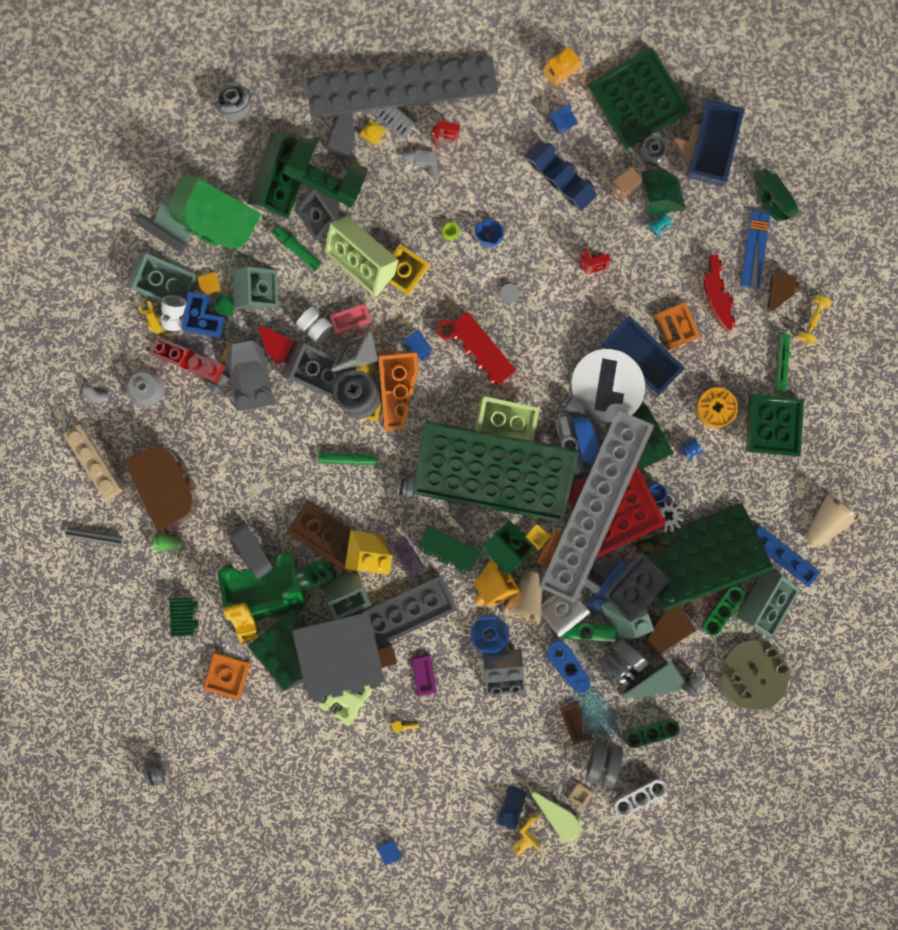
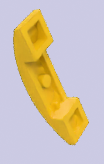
M245 603L223 609L227 619L231 620L236 628L237 637L240 642L259 637L252 614Z

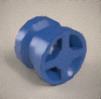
M694 437L690 438L689 442L680 444V448L688 461L692 460L693 456L703 453Z

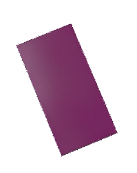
M431 655L411 658L417 695L423 696L437 693Z

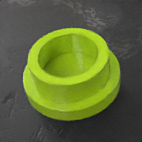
M452 221L444 223L441 227L442 237L448 241L458 238L460 234L459 226Z

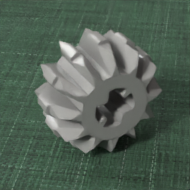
M665 500L661 502L662 507L657 504L663 518L665 517V511L666 513L671 512L670 517L672 519L671 521L669 519L665 520L666 524L663 525L662 532H666L667 526L670 532L674 531L673 525L676 528H680V524L677 521H684V518L678 517V515L684 513L683 510L677 512L680 505L676 504L672 507L673 500L668 502V506Z

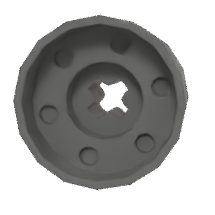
M619 638L612 646L616 656L613 657L606 653L605 656L610 662L607 664L600 659L598 663L611 679L629 690L631 685L626 681V678L629 677L632 681L636 682L632 672L635 670L643 674L650 664L630 645Z

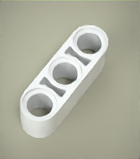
M653 778L617 797L613 804L615 811L621 816H627L663 797L667 792L666 784L659 778ZM655 783H660L662 789L657 793L653 792L652 786ZM638 792H643L645 794L644 800L636 801L635 795ZM622 801L628 804L627 809L624 811L618 810V804Z

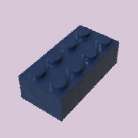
M707 100L700 122L701 126L692 162L689 165L686 178L724 187L728 179L745 111L744 108Z
M630 315L601 345L603 349L617 350L631 357L643 373L645 388L656 398L685 369L678 360Z

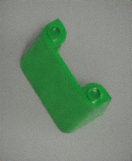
M292 551L279 553L275 558V563H273L275 569L259 579L251 569L238 572L236 568L226 566L221 570H217L223 608L245 603L252 614L254 622L286 614L292 608L295 611L304 608L305 599L301 584L297 579V567Z

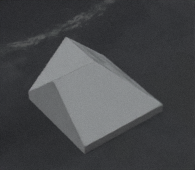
M367 332L346 341L331 370L333 372L365 366L378 361L372 333Z

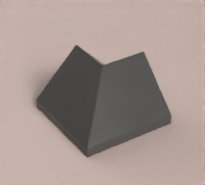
M313 189L295 211L317 241L329 229L330 223L339 219L340 202Z

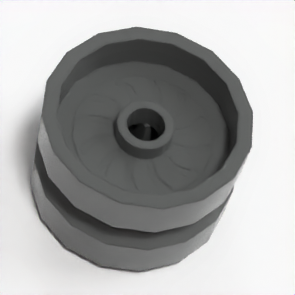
M348 371L341 375L334 385V399L344 413L351 418H367L375 413L380 405V391L371 377L363 371Z
M596 739L587 766L586 781L596 784L602 774V785L613 788L621 768L623 746L612 744L607 752L606 742Z

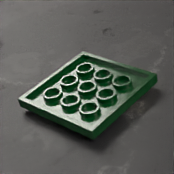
M653 47L587 85V88L625 150L630 149L692 111Z

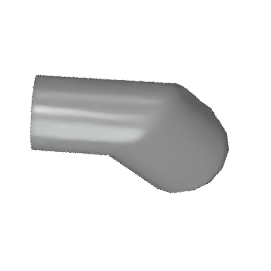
M84 384L82 393L91 402L109 401V392L97 393L92 384Z

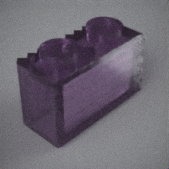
M405 536L389 546L392 549L391 551L394 552L393 555H396L395 558H398L404 571H407L406 574L409 575V578L426 569Z

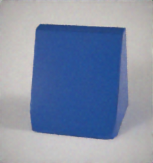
M394 839L377 847L385 865L403 858Z

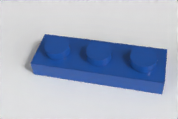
M620 559L598 593H595L587 606L600 616H604L600 604L608 601L603 594L630 566L628 563Z

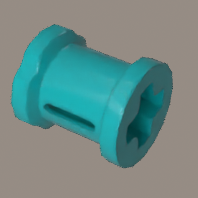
M664 213L659 214V217L647 226L656 237H659L660 233L668 226L671 227L673 223Z

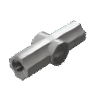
M571 416L554 420L560 446L564 447L566 441H571L574 443V449L578 450L574 475L584 472Z

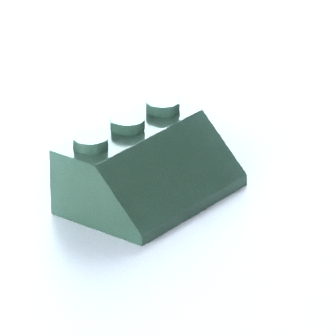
M772 570L759 575L755 586L750 591L736 618L773 639L801 589L784 576Z

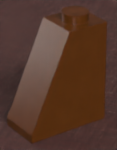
M681 605L667 611H662L653 625L654 631L649 632L645 638L648 642L645 646L651 654L655 653L658 656L697 631Z

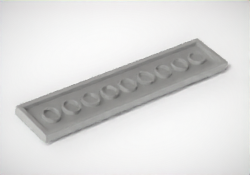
M617 410L540 588L576 603L654 425Z

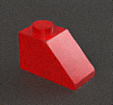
M259 325L258 329L266 352L271 356L270 360L279 365L281 362L286 364L295 341Z

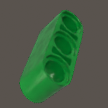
M729 587L724 591L702 623L704 633L713 636L720 633L744 598L741 588ZM732 590H736L738 593V598L734 601L729 597ZM722 605L727 608L725 616H720L718 613V609ZM710 621L716 624L713 632L707 630V624Z

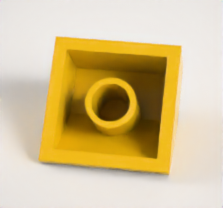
M399 244L392 254L398 259L396 272L388 284L409 296L431 264Z
M350 530L345 569L390 575L392 553L385 535Z

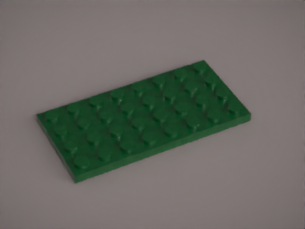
M426 421L412 494L563 523L578 450Z

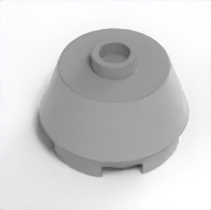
M240 82L225 83L226 87L220 91L217 89L214 94L215 108L229 120H240L250 111L251 93Z
M141 369L129 377L126 384V392L129 399L135 405L150 407L162 398L164 383L160 375L155 371Z

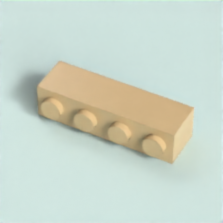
M78 424L63 434L103 499L109 500L124 490L83 425Z

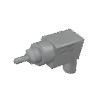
M409 150V152L404 154H396L397 157H403L408 162H415V165L430 166L431 177L439 178L436 152Z

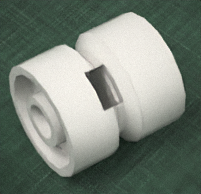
M176 295L166 296L162 299L160 325L164 329L171 331L182 330L187 300Z
M312 306L302 314L296 325L303 331H308V336L316 343L330 330L332 324L325 317L320 318L321 314Z

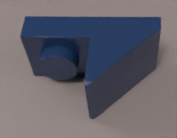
M508 786L497 821L498 825L516 830L520 814L523 811L526 791Z

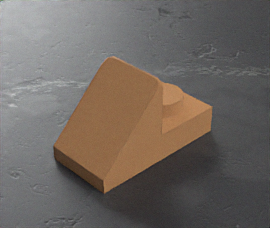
M693 123L691 129L687 128L685 140L674 138L672 144L686 165H690L692 162L701 126L699 124Z

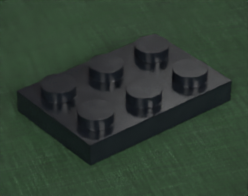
M642 552L603 595L628 621L632 622L671 579Z

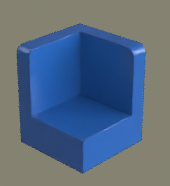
M570 103L550 114L549 119L558 134L578 124L571 111L572 106Z

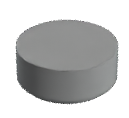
M506 284L501 288L500 297L506 303H514L519 297V289L514 284Z

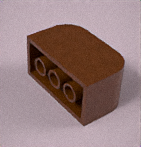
M151 447L123 460L157 531H165L194 515L198 507V498L194 491L197 487L193 479L188 478L186 474L189 470L185 462H182L175 453L162 447Z

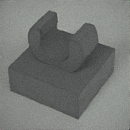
M590 570L583 588L586 586L591 589L588 594L591 596L594 592L598 593L605 580Z

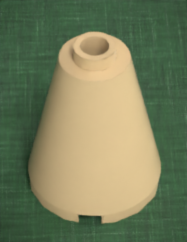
M829 492L806 533L809 536L807 540L815 547L817 544L822 546L856 522L859 517Z
M528 569V571L523 572L517 583L519 592L509 598L503 610V614L509 618L511 614L515 617L514 620L528 624H535L536 621L540 624L542 588H540L542 575L539 574L538 570Z

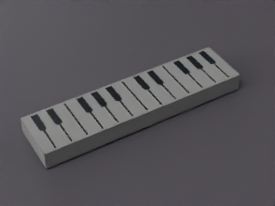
M396 107L369 110L371 114L404 139L416 125L413 120Z

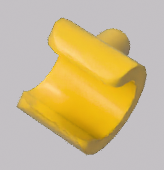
M398 720L391 723V727L394 732H401L407 729L419 728V723L402 725L401 721Z

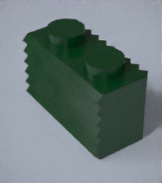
M195 597L169 598L170 636H196V632H199L200 629L199 620H196V613L199 612L198 601H195Z

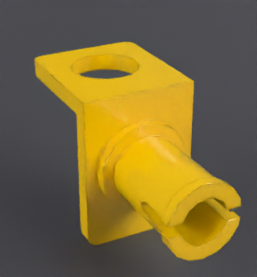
M537 812L520 828V833L523 837L511 846L513 852L517 850L516 855L518 856L530 845L534 846L537 850L541 847V843L527 830L538 819L539 814Z

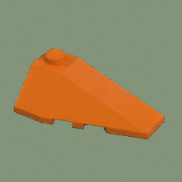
M403 350L377 351L384 430L404 429L415 380L418 375L417 352Z

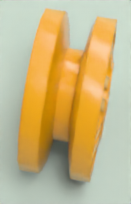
M714 387L707 390L698 398L696 403L698 420L704 426L711 429L727 426L735 419L738 412V403L735 396L724 388ZM715 404L721 407L718 413L712 408Z

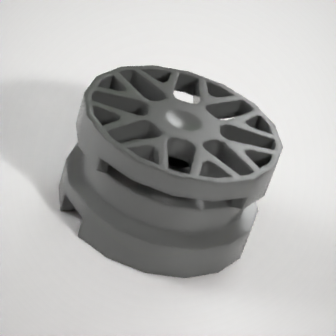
M400 472L396 491L397 498L406 497V499L411 500L416 474L411 473L409 475L406 472ZM403 478H405V479H404V482H403L402 492H401L402 480H403Z
M161 756L155 757L154 760L150 758L144 760V774L148 786H153L155 783H165V770Z

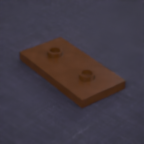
M307 501L286 533L349 575L353 572L351 569H345L350 530L352 529Z

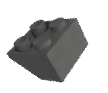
M521 649L500 651L495 654L483 653L487 696L525 692Z

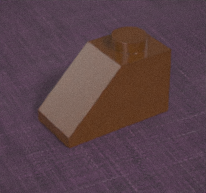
M773 273L771 275L766 313L773 312L798 292L799 281H796V275Z

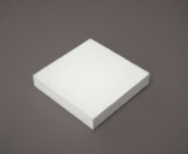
M555 594L541 605V615L559 637L590 613L579 599H577L576 603H573Z

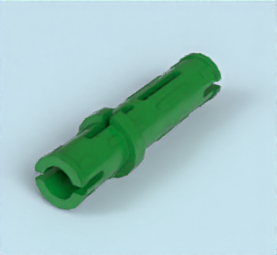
M281 225L276 227L272 235L278 238L286 249L289 248L316 272L323 262L296 240L297 238L294 235L291 236Z
M779 334L778 351H776V355H778L774 390L776 392H787L789 356H791L790 334ZM783 345H785L784 361H782V358H783ZM782 365H783V375H782V381H781V370H782Z
M319 452L318 464H345L359 467V465L376 466L377 454H360L359 452Z

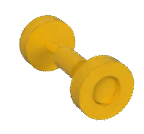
M814 295L812 302L818 304L816 312H813L809 321L807 333L799 331L797 335L799 340L813 345L817 338L811 335L813 327H816L820 318V310L822 306L830 308L832 304L830 299L820 295Z

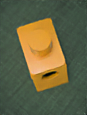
M569 46L547 62L543 74L554 87L580 69L582 63Z
M490 561L475 581V587L479 594L474 599L480 606L484 604L500 605L518 593L519 589L510 574L507 576L498 568L494 561Z

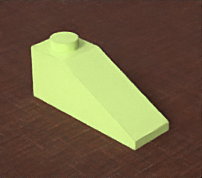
M533 790L531 792L564 844L584 831L581 827L584 823L578 814L574 816L571 811Z

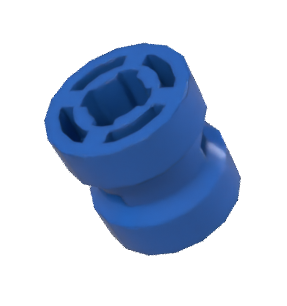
M654 484L649 486L656 503L666 499L667 490L664 485Z

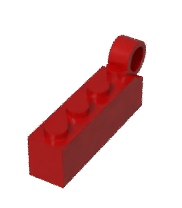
M466 312L454 323L450 320H443L438 324L437 335L442 340H450L452 338L456 341L460 340L464 345L462 346L464 352L468 356L472 354L476 359L474 361L475 365L480 370L484 369L487 372L486 378L492 385L496 383L499 387L516 373L517 370L469 312ZM445 324L450 325L453 329L452 334L449 336L442 335L440 333L441 326Z

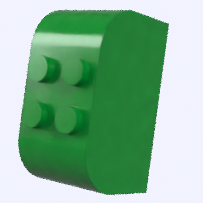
M184 173L169 203V211L172 218L178 224L185 227L184 231L216 247L218 244L232 249L243 246L250 238L261 216V213L203 180Z

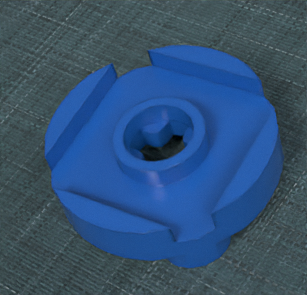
M482 616L471 628L472 644L480 653H498L506 648L509 641V628L497 616ZM489 630L495 634L492 639L485 637Z

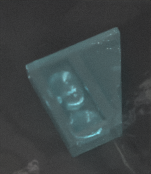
M583 695L582 734L620 735V730L604 695Z

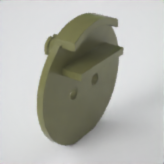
M759 640L745 641L736 645L727 654L723 663L722 674L717 677L719 687L727 701L738 709H767L777 704L784 696L789 683L790 666L787 667L788 663L784 661L776 646ZM750 663H753V664H754V668H753V669H751V668L749 667V664H750ZM761 679L765 681L764 685L760 684Z

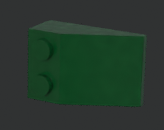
M647 405L640 406L631 416L654 425L637 463L639 470L674 454Z

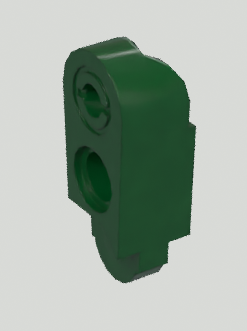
M766 168L756 171L754 180L759 189L756 194L771 217L776 221H785L796 216L798 212L797 203L778 174L772 175L770 170L768 171Z
M325 558L297 571V579L304 587L303 590L317 588L337 577L333 564Z

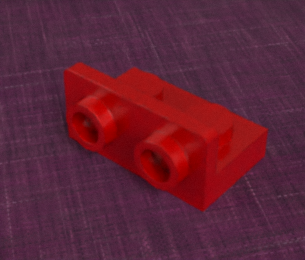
M437 121V126L433 125L432 141H435V146L439 147L441 136H444V139L448 141H455V138L459 139L461 132L460 124Z
M585 248L582 251V255H580L579 265L581 271L585 270L586 275L608 269L611 259L609 253L605 255L597 253L590 258L588 250Z

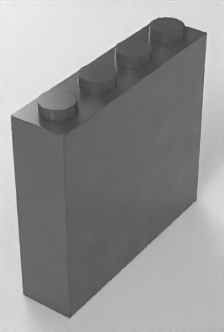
M369 612L292 630L308 700L312 699L313 703L324 701V696L331 695L332 698L344 696V691L351 690V694L363 691L362 687L369 685L370 689L381 687V683L385 682Z

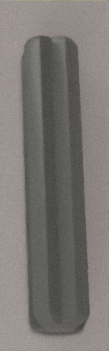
M143 215L138 217L136 221L138 226L179 253L185 251L187 247L185 242Z
M68 527L66 530V537L115 546H121L123 542V537L71 527Z

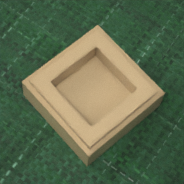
M577 782L567 799L584 809L594 792Z

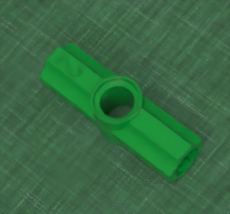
M577 623L561 637L558 636V638L616 642L617 625ZM586 626L592 630L590 637H586L583 634V629Z

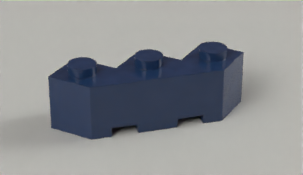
M539 140L524 157L531 167L538 173L540 172L556 191H560L566 196V200L572 206L583 211L597 196L593 189L595 186L588 179L583 180L578 177L574 171L575 167L571 162L559 159L555 154L556 149L551 143H544Z

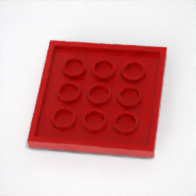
M636 466L596 558L666 524L638 466ZM588 476L571 485L568 501L573 510Z

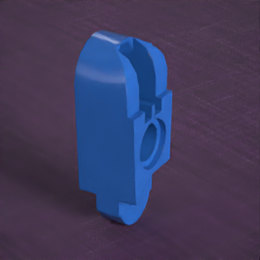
M581 416L573 417L571 420L583 463L588 462L591 472L600 451L596 431H593L592 424L587 418Z
M562 641L551 643L547 649L548 659L574 691L580 693L588 691L590 688V678L569 646ZM556 650H562V655L556 656ZM568 663L575 665L573 673H566L565 666Z

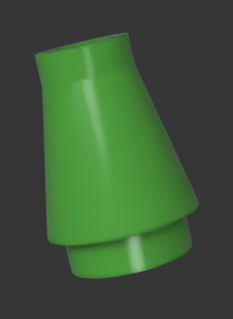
M159 532V534H154L153 549L158 550V552L181 549V538Z

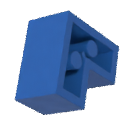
M188 293L182 330L185 333L223 339L226 320L223 317L208 315L211 301L208 295Z

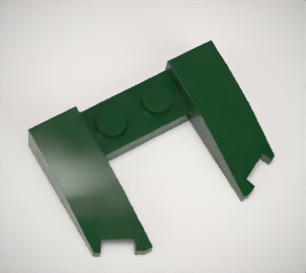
M300 135L282 173L352 208L368 170L364 169L357 162L358 158L353 156L343 180L310 165V159L320 138L313 137V139L303 138Z

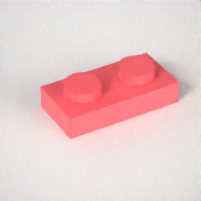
M366 304L330 315L336 335L372 323Z

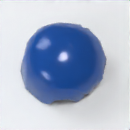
M488 218L483 222L479 221L475 227L476 239L484 247H495L504 239L503 226L496 220ZM489 231H493V232L491 233V235H490V236L488 237V239H487V238H486L487 233H488Z

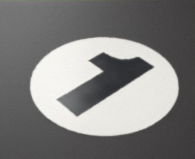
M601 349L586 355L576 366L572 376V393L589 410V414L594 419L602 422H613L617 410L632 415L639 408L645 394V381L640 367L631 357L617 350Z

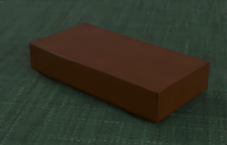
M578 702L561 707L560 711L573 745L591 739Z

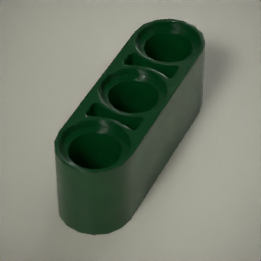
M671 718L663 719L626 731L624 742L630 748H639L675 737L680 731V726ZM672 722L675 728L672 732L668 733L665 730V726ZM650 728L656 730V735L653 738L647 737V731ZM631 734H637L638 740L634 744L628 742V737Z

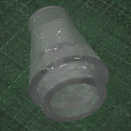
M229 634L220 646L224 649L223 652L239 657L242 660H245L250 653V650L235 636L232 637Z

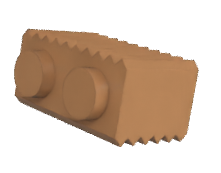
M632 166L612 180L610 194L615 200L623 201L627 196L629 197V194L638 190L642 179Z

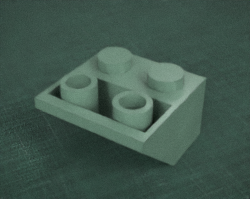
M358 570L353 571L351 575L346 574L322 585L327 603L335 620L343 619L373 605Z

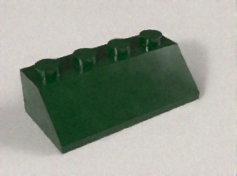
M271 132L247 201L248 205L258 210L289 219L301 182L282 172L297 142L296 139L285 133Z

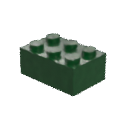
M429 525L418 545L421 547L420 552L430 557L433 553L439 557L438 561L446 565L450 562L456 565V570L464 574L466 571L471 572L481 552Z

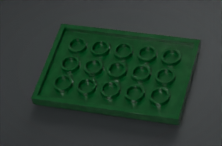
M743 503L680 526V528H674L673 532L669 530L635 543L638 554L645 553L671 579L657 594L664 611L774 570V566Z

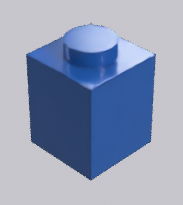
M419 330L403 340L404 345L409 351L417 352V360L421 359V361H424L431 355L430 351H432V348Z

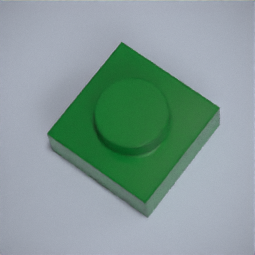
M218 294L213 313L233 318L235 309L234 298Z

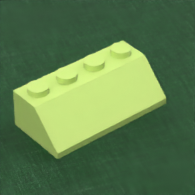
M348 216L330 223L324 253L374 297L377 296L395 275L398 259Z

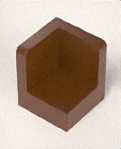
M393 645L378 649L382 668L397 664Z

